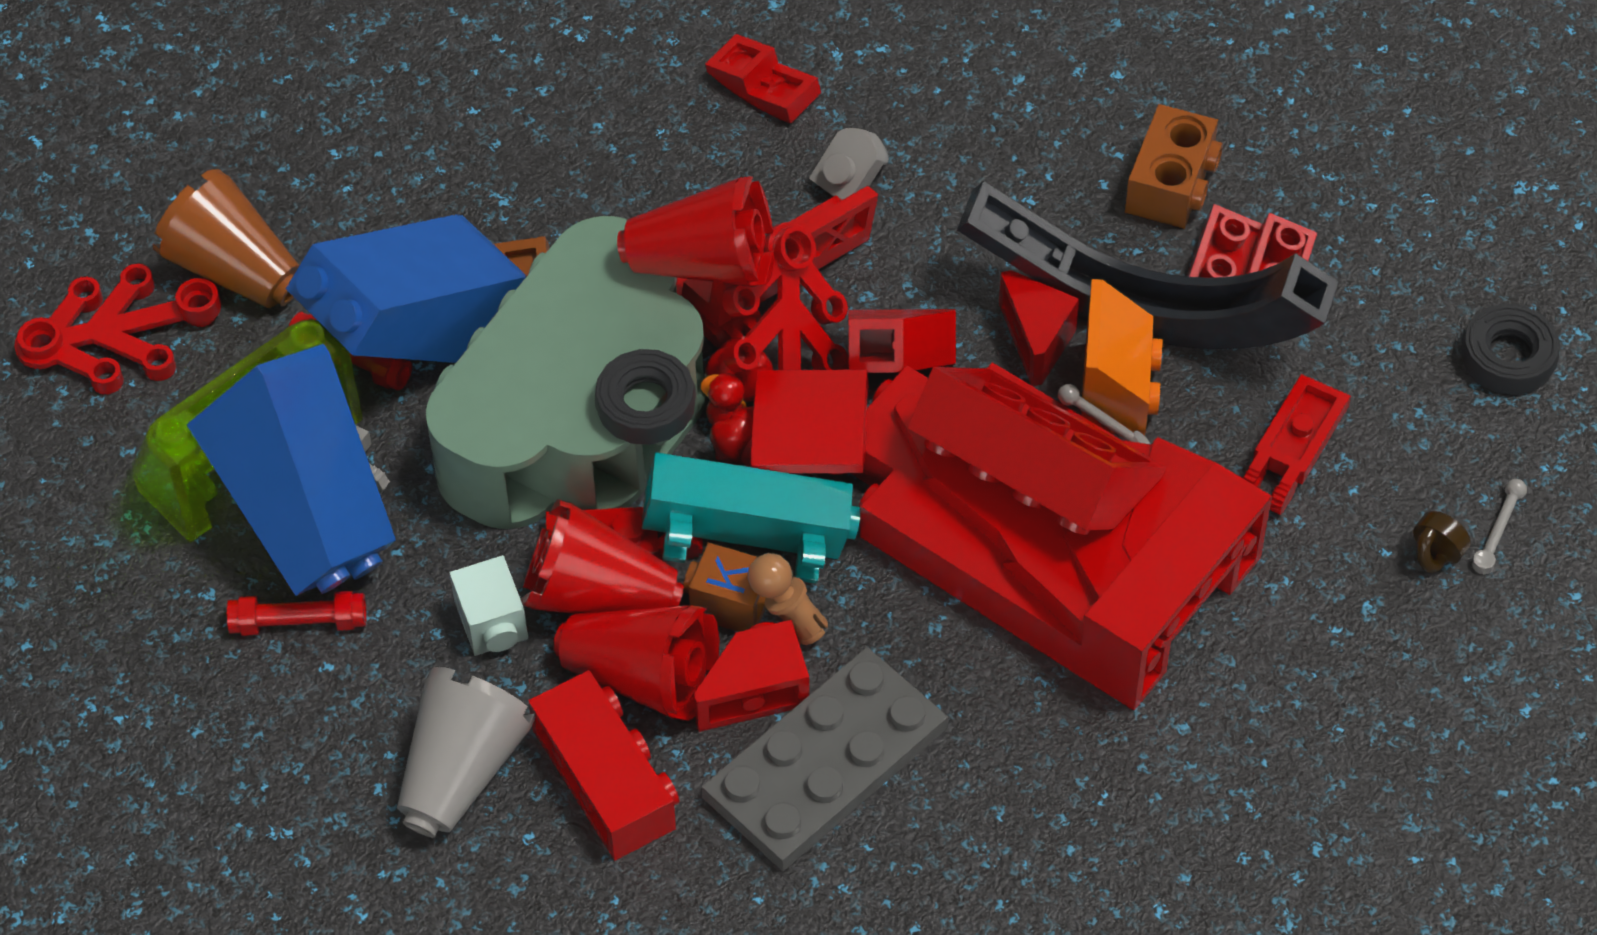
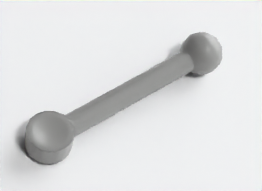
M1067 384L1059 389L1058 399L1062 404L1076 406L1126 441L1150 444L1139 431L1132 432L1079 396V390L1074 385Z
M1512 479L1505 485L1507 497L1484 549L1476 552L1473 557L1472 567L1479 574H1489L1493 571L1496 562L1494 556L1496 547L1517 500L1522 499L1527 493V486L1520 479Z

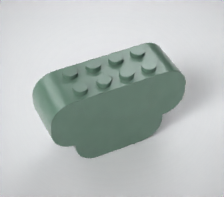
M615 216L593 217L582 220L565 230L546 253L542 252L534 259L528 276L519 287L506 293L499 305L498 312L487 326L480 327L474 332L468 343L467 350L455 365L447 366L439 376L436 388L427 403L426 421L439 491L444 500L459 513L489 527L514 529L528 526L545 517L546 512L551 510L557 499L571 502L582 510L627 508L645 490L646 480L655 452L672 455L702 415L706 406L707 396L701 390V382L705 378L702 357L704 331L701 317L688 300L677 294V278L634 273L628 263L621 261L617 248V236L619 231L624 230L628 219ZM638 349L660 350L678 358L688 368L696 389L694 414L685 429L670 440L652 445L631 444L616 438L603 426L595 407L597 378L606 364L621 354ZM648 382L633 385L624 395L625 403L637 411L657 409L663 405L667 398L666 391L660 385Z

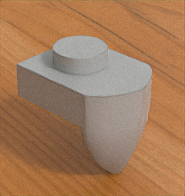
M859 128L842 129L833 138L809 179L831 195H837L843 200L867 185H871L881 167L889 162L888 152L875 133Z

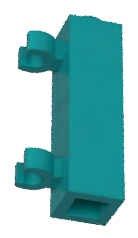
M655 452L646 480L642 529L665 532L662 560L685 563L686 551L691 546L692 537L797 553L795 577L800 578L803 582L817 584L819 568L823 569L825 558L839 560L846 540H855L860 521V507L852 506V483Z

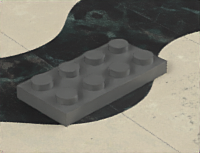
M866 647L701 787L702 798L780 870L784 871L948 729V716L871 649Z

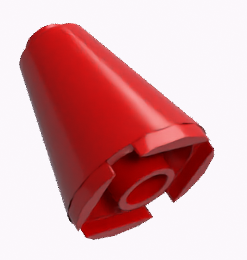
M752 176L740 177L629 218L625 223L624 230L619 231L617 236V248L621 261L628 263L634 273L751 287L767 285L772 277L774 251L764 252L765 234H772L773 228L768 201L762 185L759 181L752 182Z
M560 499L556 500L549 514L557 516L554 530L542 528L528 566L523 588L532 591L521 598L523 606L533 610L571 614L679 606L684 585L677 582V569L571 502H565Z
M695 605L576 613L571 615L566 623H562L558 627L554 638V651L559 656L560 663L564 669L577 675L590 670L599 685L603 687L608 685L614 692L672 719L689 721L696 716L694 693L704 680L706 670L710 671L719 658L720 638L717 620L714 615L704 613L707 610L706 608Z

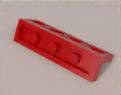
M868 185L843 200L835 195L790 221L806 228L812 234L816 244V254L812 263L817 269L869 240L879 194ZM785 244V250L788 255V248ZM691 279L683 282L681 296L688 300L715 327L718 328L735 318L725 311L722 303L724 291L734 284ZM777 280L760 296V303L777 294ZM739 292L738 303L743 308L745 300Z

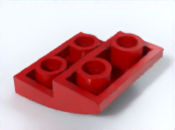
M1213 204L1205 220L1187 277L1213 278L1245 275L1274 266L1295 253L1309 261L1317 232L1272 213H1268L1261 224Z
M867 370L758 371L753 412L751 467L789 474L829 473L841 475L845 473H863L866 448L865 418L868 397Z

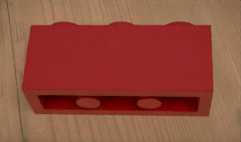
M590 670L528 700L530 714H534L536 717L532 730L614 861L676 830L674 806L680 802L678 793L665 772L657 775L648 762L651 760V754L641 733L636 728L628 731L620 717L623 716V710L610 686L607 685L601 688Z

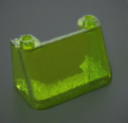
M302 320L289 326L157 418L150 425L132 462V475L139 492L189 543L212 528L209 515L205 510V504L207 500L210 501L217 496L214 482L206 475L214 467L186 424L254 367L324 344L330 352L355 425L363 420L350 352L318 320Z

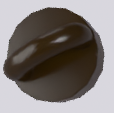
M1426 512L1413 529V537L1417 542L1416 554L1418 562L1423 570L1429 573L1439 572L1446 563H1458L1471 545L1470 536L1466 529L1457 520L1442 512Z

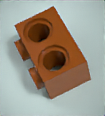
M1158 104L1128 179L1125 213L1185 229L1192 209L1201 211L1209 186V181L1204 180L1206 172L1215 173L1221 159L1223 143L1216 141L1218 119Z

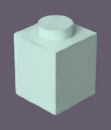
M504 555L449 572L454 602L474 656L489 651L501 652L513 647L517 642L528 639L524 607Z

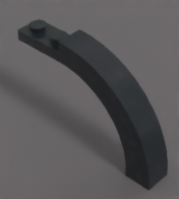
M985 181L972 190L957 228L958 232L1034 280L1078 298V318L1088 321L1092 279L1104 280L1153 316L1152 338L1163 339V344L1188 348L1242 349L1284 342L1307 334L1325 324L1339 282L1296 253L1282 262L1261 271L1230 277H1187L1144 269L1088 247Z

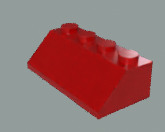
M933 367L907 427L926 438L924 446L927 449L949 458H954L956 455L970 463L967 470L974 476L992 483L1003 482L1014 489L1012 496L1019 502L1038 509H1042L1045 506L1059 514L1057 522L1060 525L1083 535H1088L1090 530L1114 529L1163 477L1167 468L987 368Z

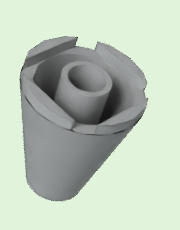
M446 667L432 668L425 679L397 809L406 815L403 821L406 827L431 838L436 836L437 831L451 832L530 731L536 718L534 714L524 715L528 706L521 700L485 680L472 676L468 684L452 681L455 670Z

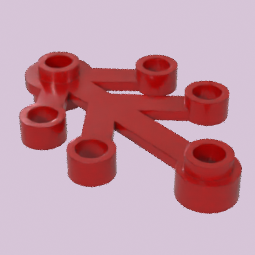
M792 222L777 224L772 227L773 233L767 234L765 237L764 252L774 251L772 277L768 284L755 287L729 286L723 293L722 303L725 311L732 317L738 318L752 315L759 308L760 296L776 280L778 299L744 338L733 339L727 342L723 349V360L726 366L734 372L754 369L759 364L762 351L778 334V370H801L800 337L813 352L812 367L814 370H847L849 358L846 350L842 346L834 344L820 326V324L826 325L841 322L848 312L847 300L842 293L832 289L812 263L816 254V244L812 234L806 228ZM785 244L788 248V255L785 250ZM800 283L813 297L811 302L812 314L800 300ZM739 292L745 300L743 308L738 303ZM827 300H829L832 305L831 315L827 311ZM740 346L743 348L745 352L744 363L740 360L738 355ZM828 353L833 358L832 369L829 367L827 362Z
M136 263L125 267L120 274L121 281L104 302L98 281L88 276L79 277L70 283L68 295L49 318H34L21 326L15 339V351L20 362L27 367L45 369L58 364L90 378L93 389L100 394H112L122 387L124 378L121 367L113 358L104 357L97 359L77 349V347L94 343L143 365L145 375L149 379L163 381L170 378L176 371V362L172 350L166 345H152L129 334L184 320L196 327H204L211 324L221 310L217 287L207 279H190L179 286L175 295L176 300L124 313L133 300L144 299L154 291L155 283L148 266ZM136 279H144V281L139 284H130L132 281ZM84 292H93L87 297H78ZM98 309L87 323L71 326L81 312L88 313ZM156 360H166L161 365H151ZM104 373H113L107 379L99 378Z

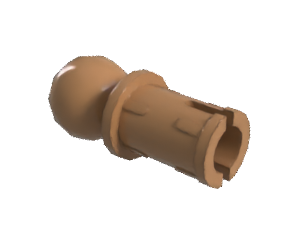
M766 553L758 556L751 563L748 570L747 579L751 589L759 596L766 597L765 607L771 614L778 615L783 621L792 620L800 644L808 645L818 641L825 634V631L821 628H828V621L810 601L806 594L805 583L800 578L792 577L793 573L789 562L780 555Z

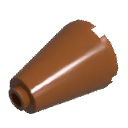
M218 168L201 174L200 176L208 182L197 190L187 185L166 209L154 233L162 241L161 244H153V250L161 255L162 258L266 308H272L278 303L281 306L287 305L294 297L286 290V287L300 265L230 176Z

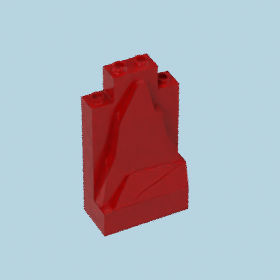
M992 362L987 369L993 370L1167 467L1163 477L1114 529L1090 530L1088 535H1083L1060 525L1057 522L1059 514L1045 506L1042 509H1038L1019 502L1012 496L1014 489L1003 482L992 483L974 476L967 470L970 463L956 455L954 458H949L927 449L924 446L926 438L907 427L928 378L907 365L893 381L891 379L885 380L877 389L872 403L866 409V448L863 473H850L870 485L858 506L860 507V537L1133 711L1136 710L1167 672L1172 640L1216 587L1231 595L1261 558L1272 496L1214 461L1159 437L1152 444L1121 440Z

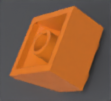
M1092 279L1085 344L1082 398L1132 432L1139 431L1145 436L1148 414L1158 415L1160 382H1150L1151 371H1160L1163 339L1152 338L1153 316L1104 280ZM1081 410V416L1098 425L1107 432L1115 434L1113 431H1111L1110 429H1108L1107 427H1105L1104 425H1102L1101 423H1099L1098 421H1096L1095 419H1093Z

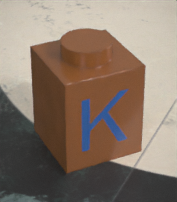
M708 542L700 562H691L684 579L683 592L689 594L690 605L706 608L707 610L704 613L714 615L718 626L734 631L748 630L750 627L760 623L766 609V597H761L755 593L747 579L749 566L757 556Z

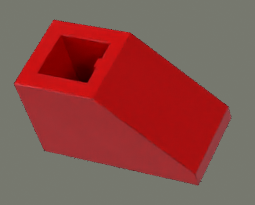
M956 309L848 310L849 370H867V373L901 372L907 365L914 370L956 364Z

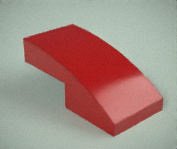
M735 34L705 63L707 72L731 92L758 109L790 124L821 94L818 77L778 63L774 47Z

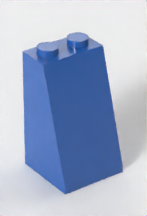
M456 214L312 244L286 290L352 355L456 363L467 350L468 343L474 332L480 327L487 326L498 312L499 305L506 293L512 289L516 290L527 275L463 215Z
M324 344L257 365L186 424L295 596L315 587H318L320 592L324 594L342 584L351 575L356 580L382 564L383 561L378 554L394 543L396 538L330 352Z

